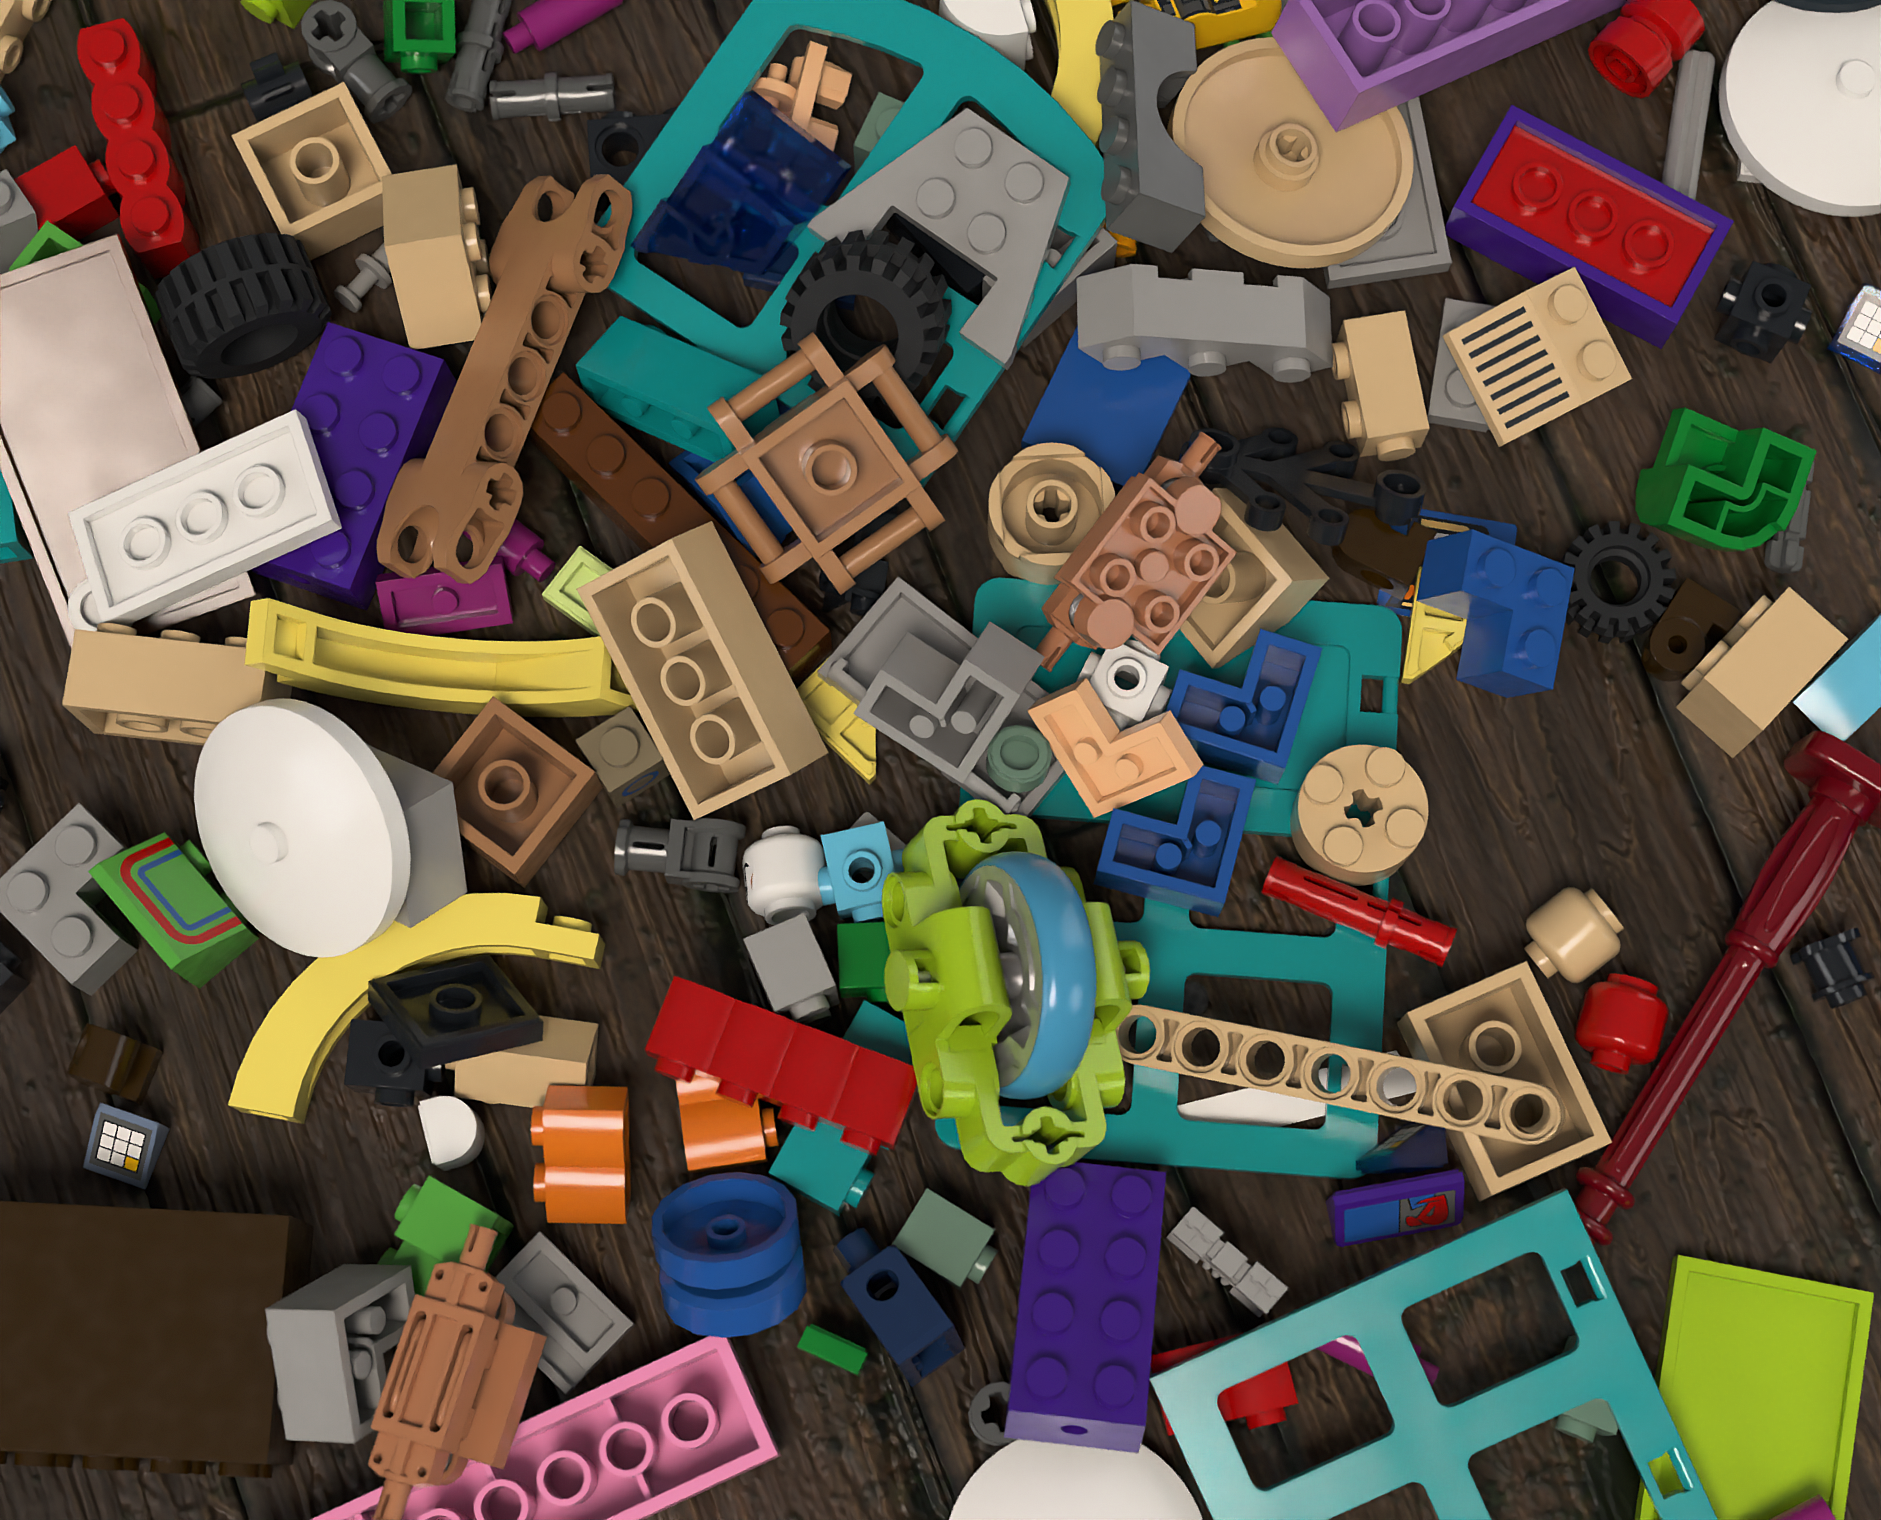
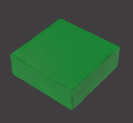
M813 1324L810 1327L806 1326L797 1346L799 1350L860 1377L869 1357L865 1348Z

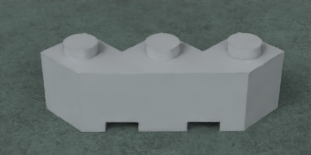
M1129 264L1076 277L1078 349L1101 362L1107 369L1130 370L1138 367L1141 364V360L1165 355L1196 376L1219 375L1226 371V366L1250 361L1277 381L1299 382L1308 379L1313 371L1333 367L1330 297L1303 277L1277 275L1273 280V286L1244 284L1243 272L1192 268L1188 273V278L1170 279L1158 278V266Z

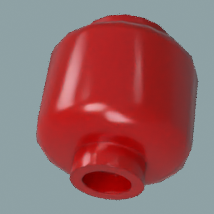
M1610 973L1607 975L1606 981L1596 982L1588 987L1574 1031V1037L1583 1049L1592 1053L1591 1065L1617 1074H1628L1630 1065H1646L1656 1059L1669 1016L1667 1005L1657 996L1659 990L1657 986L1633 976Z

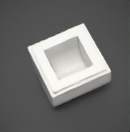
M438 1096L420 1101L418 1110L432 1164L444 1171H448L473 1161L480 1153L485 1141V1129L479 1115L463 1101L451 1096Z

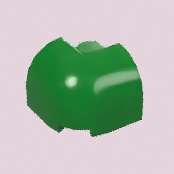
M1688 408L1673 409L1653 468L1641 469L1636 488L1635 510L1640 522L1703 548L1723 552H1737L1758 547L1778 531L1786 530L1799 505L1817 450L1764 427L1736 430Z

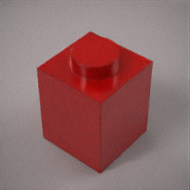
M76 145L14 179L36 212L39 230L46 221H49L79 241L120 217L108 198L116 193L117 190L113 186L106 169L99 159L88 164Z

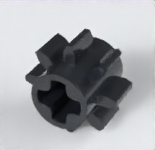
M276 52L250 62L249 64L255 78L241 83L257 123L313 97L298 60L282 66Z

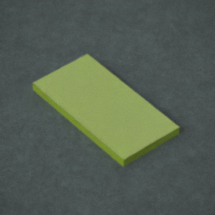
M1677 1255L1673 1257L1655 1383L1718 1520H1769L1818 1494L1824 1499L1835 1519L1844 1520L1874 1298L1873 1292ZM1667 1451L1663 1456L1647 1462L1662 1495L1676 1489H1683ZM1640 1478L1634 1520H1660L1645 1485Z

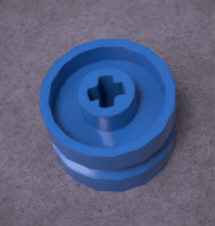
M742 1172L708 1175L681 1185L663 1198L653 1213L652 1238L656 1261L660 1266V1287L663 1306L675 1324L698 1335L719 1338L752 1335L779 1324L798 1309L807 1292L803 1250L800 1245L796 1199L783 1184L764 1175Z

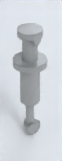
M384 243L371 257L362 253L355 260L361 272L347 287L339 285L333 291L338 301L354 313L362 307L360 299L374 284L386 289L392 283Z

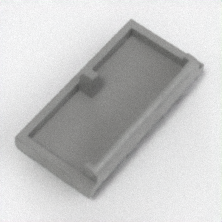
M897 577L817 671L818 677L828 685L836 688L858 706L879 670L906 632L911 633L960 666L978 638L904 580ZM1030 680L997 732L1013 725L1030 726L1039 731L1027 710L1038 699L1049 695V693ZM988 746L963 784L941 771V774L951 782L958 784L975 799L991 802L1004 814H1018L1028 818L1031 817L1066 774L1051 750L1049 774L1041 785L1031 791L1022 793L1007 791L996 785L987 773L986 759Z

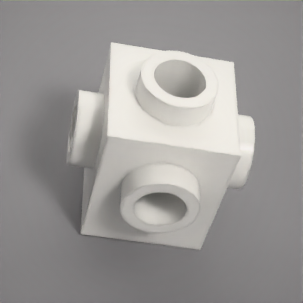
M1127 640L1125 644L1117 648L1106 649L1103 656L1092 651L1077 679V682L1084 678L1088 679L1120 732L1162 714L1173 691L1163 686L1169 666L1159 662L1160 654H1155L1135 640ZM1117 675L1137 686L1131 690H1123L1116 685L1114 677Z

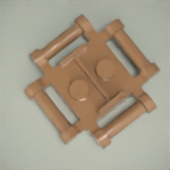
M812 332L797 343L801 348L728 401L722 396L707 407L736 450L703 470L695 478V481L706 496L710 494L715 496L762 562L759 570L769 584L781 580L813 557L841 595L856 585L853 578L925 527L930 532L945 521L919 481L956 455L958 448L948 434H939L892 366L896 359L885 344L867 353L854 366L842 373L820 340ZM816 370L826 386L806 397L768 424L764 430L752 437L742 422ZM871 381L920 450L907 462L904 461L857 394V391ZM750 469L799 537L790 545L782 547L734 480L746 470ZM902 499H907L911 507L839 558L832 550Z

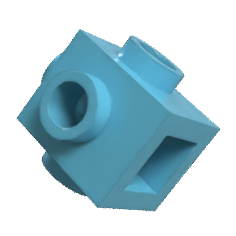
M884 821L821 835L827 866L821 867L818 872V885L823 906L836 903L840 920L853 917L854 923L884 921L881 904L884 881L887 875L892 872H904L902 864V852L904 849L890 850ZM863 871L874 874L872 879L866 883H857L853 880L858 873Z

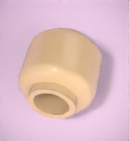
M1566 887L1528 916L1526 928L1534 941L1524 949L1548 979L1559 971L1567 981L1579 983L1619 953L1621 944L1617 934L1624 927L1592 888L1583 893L1575 887Z

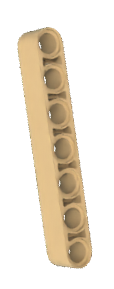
M1132 1005L1133 1007L1128 1016L1115 1030L1121 1058L1123 1061L1131 1064L1521 1144H1541L1553 1139L1561 1131L1565 1122V1106L1561 1097L1552 1088L1538 1083L1146 1005ZM1145 1016L1155 1026L1156 1040L1148 1051L1139 1053L1130 1044L1129 1029L1136 1019ZM1205 1029L1212 1030L1220 1042L1218 1058L1208 1066L1200 1065L1194 1059L1191 1052V1044L1194 1037ZM1271 1041L1282 1049L1285 1056V1065L1277 1077L1268 1080L1258 1073L1255 1067V1055L1263 1044ZM1334 1054L1341 1056L1350 1068L1348 1084L1343 1090L1336 1093L1326 1090L1319 1079L1321 1063L1327 1057ZM1399 1067L1408 1070L1416 1081L1414 1098L1408 1104L1401 1107L1392 1104L1386 1098L1383 1091V1083L1386 1076L1392 1070ZM1462 1081L1474 1083L1483 1095L1481 1111L1469 1120L1457 1117L1449 1106V1095L1452 1088ZM1529 1094L1541 1096L1548 1103L1551 1110L1548 1126L1536 1134L1524 1131L1515 1119L1517 1103Z

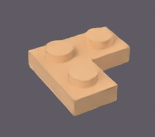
M1087 678L1038 699L1027 710L1039 731L1049 742L1051 750L1094 818L1113 811V808H1120L1192 778L1204 765L1170 710L1120 732Z

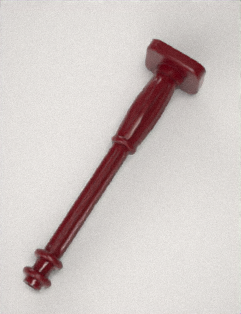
M1818 730L1812 731L1794 743L1784 760L1786 771L1811 788L1808 793L1810 801L1775 845L1760 869L1732 929L1728 930L1725 935V943L1729 948L1611 1139L1612 1143L1608 1144L1594 1169L1581 1167L1577 1170L1576 1179L1583 1188L1573 1203L1593 1247L1595 1244L1608 1246L1612 1243L1613 1234L1606 1225L1617 1207L1629 1210L1634 1206L1635 1198L1628 1191L1763 968L1770 969L1777 965L1780 954L1819 904L1833 881L1858 826H1865L1866 823H1869L1881 829V764L1833 735Z

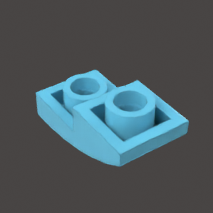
M1881 613L1838 652L1839 656L1792 699V702L1822 732L1833 735L1842 741L1848 739L1881 707Z

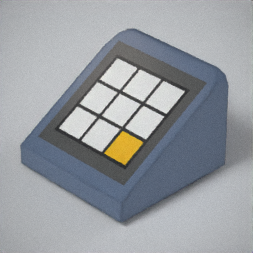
M100 1103L94 1117L83 1168L146 1190L170 1128Z

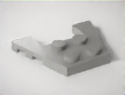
M966 108L812 218L807 227L811 234L824 243L834 237H837L842 243L848 232L862 230L865 240H870L875 230L881 231L892 214L897 213L995 281V284L959 333L963 340L1008 370L1013 363L1017 351L1016 345L1025 318H1028L1034 299L1033 293L1043 262L1047 259L1071 183L1069 177Z

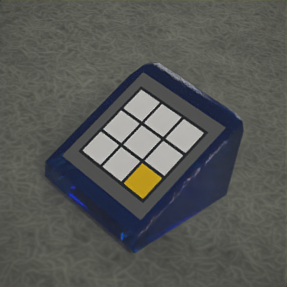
M1863 283L1852 297L1827 349L1881 374V289L1872 284Z
M1414 1121L1409 1122L1357 1159L1356 1171H1361V1174L1415 1173L1444 1167L1443 1164L1448 1163L1445 1128Z

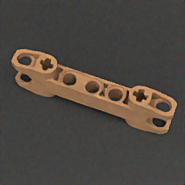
M609 174L595 175L587 179L581 185L575 199L574 193L560 185L552 176H538L524 186L516 203L503 221L489 258L490 274L497 287L426 458H413L402 466L386 501L384 517L377 538L378 562L401 577L415 579L420 574L425 573L434 560V568L449 575L456 582L472 584L487 572L496 553L509 535L523 497V484L519 473L514 469L585 293H598L609 286L624 252L626 235L632 217L631 192ZM604 192L609 197L612 212L608 223L603 227H599L594 222V215L598 200ZM544 193L550 197L553 205L551 220L547 222L540 221L537 210L539 199ZM413 526L418 531L417 540L410 558L404 561L398 551V539L406 527ZM463 531H466L473 542V553L469 562L462 566L456 557V547Z

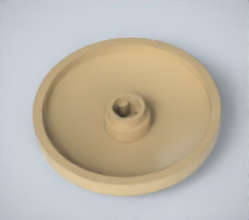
M1274 37L1242 41L1230 45L1206 59L1197 67V72L1186 81L1169 118L1167 133L1187 156L1203 167L1206 217L1200 223L1217 239L1232 249L1261 262L1289 268H1318L1339 264L1352 259L1373 246L1387 232L1401 211L1411 187L1413 176L1412 143L1405 121L1397 106L1339 132H1335Z

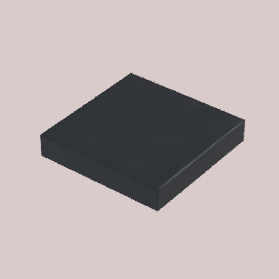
M489 954L368 981L369 1003L420 1070L543 1041V1020Z

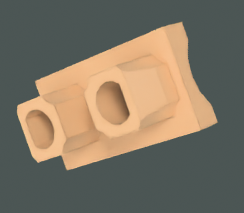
M810 41L807 44L805 56L795 57L792 61L787 83H785L788 68L779 63L770 64L767 78L759 77L747 94V100L760 107L756 120L760 125L774 126L777 112H780L768 161L786 166L795 156L824 162L832 155L839 131L838 126L811 117L814 102L837 110L844 103L848 94L852 73L825 61L827 46Z

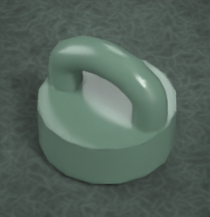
M1013 725L1003 728L994 735L988 746L986 759L988 775L996 785L1007 791L1022 793L1035 789L1044 782L1049 774L1052 755L1049 742L1041 732L1030 726Z

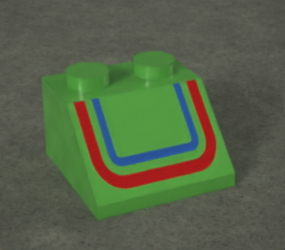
M164 832L97 863L88 871L169 968L199 989L259 939L247 925L248 920L234 906L225 891L220 893L206 877L212 871V868L206 856L190 839L180 846Z

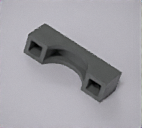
M1130 0L1114 20H1108L1102 26L1095 46L1096 54L1100 56V84L1097 99L1102 106V131L1099 139V148L1103 152L1104 180L1101 187V197L1105 201L1106 230L1172 253L1206 217L1203 167L1187 156L1174 143L1165 130L1158 112V108H1165L1182 89L1188 78L1197 72L1195 26L1193 23Z

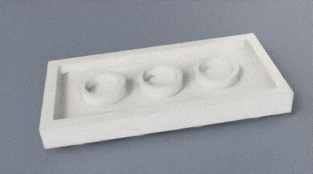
M296 409L68 513L101 623H114L125 626L342 529L307 419Z

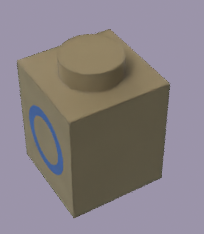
M631 706L575 740L586 762L596 772L601 785L616 808L670 775L663 760L664 758Z

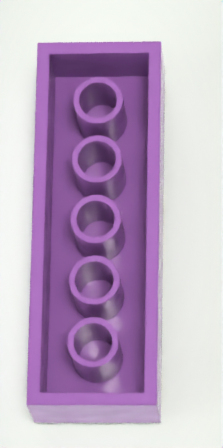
M1288 0L1271 34L1335 132H1339L1622 7L1628 0Z

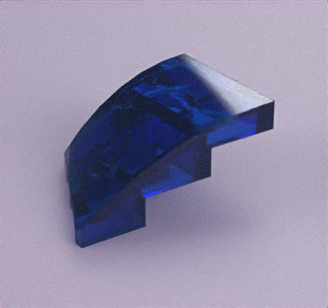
M754 90L745 92L713 142L703 145L671 195L659 201L630 246L638 252H655L688 259V262L708 266L715 264L729 267L733 271L762 276L803 232L852 166Z

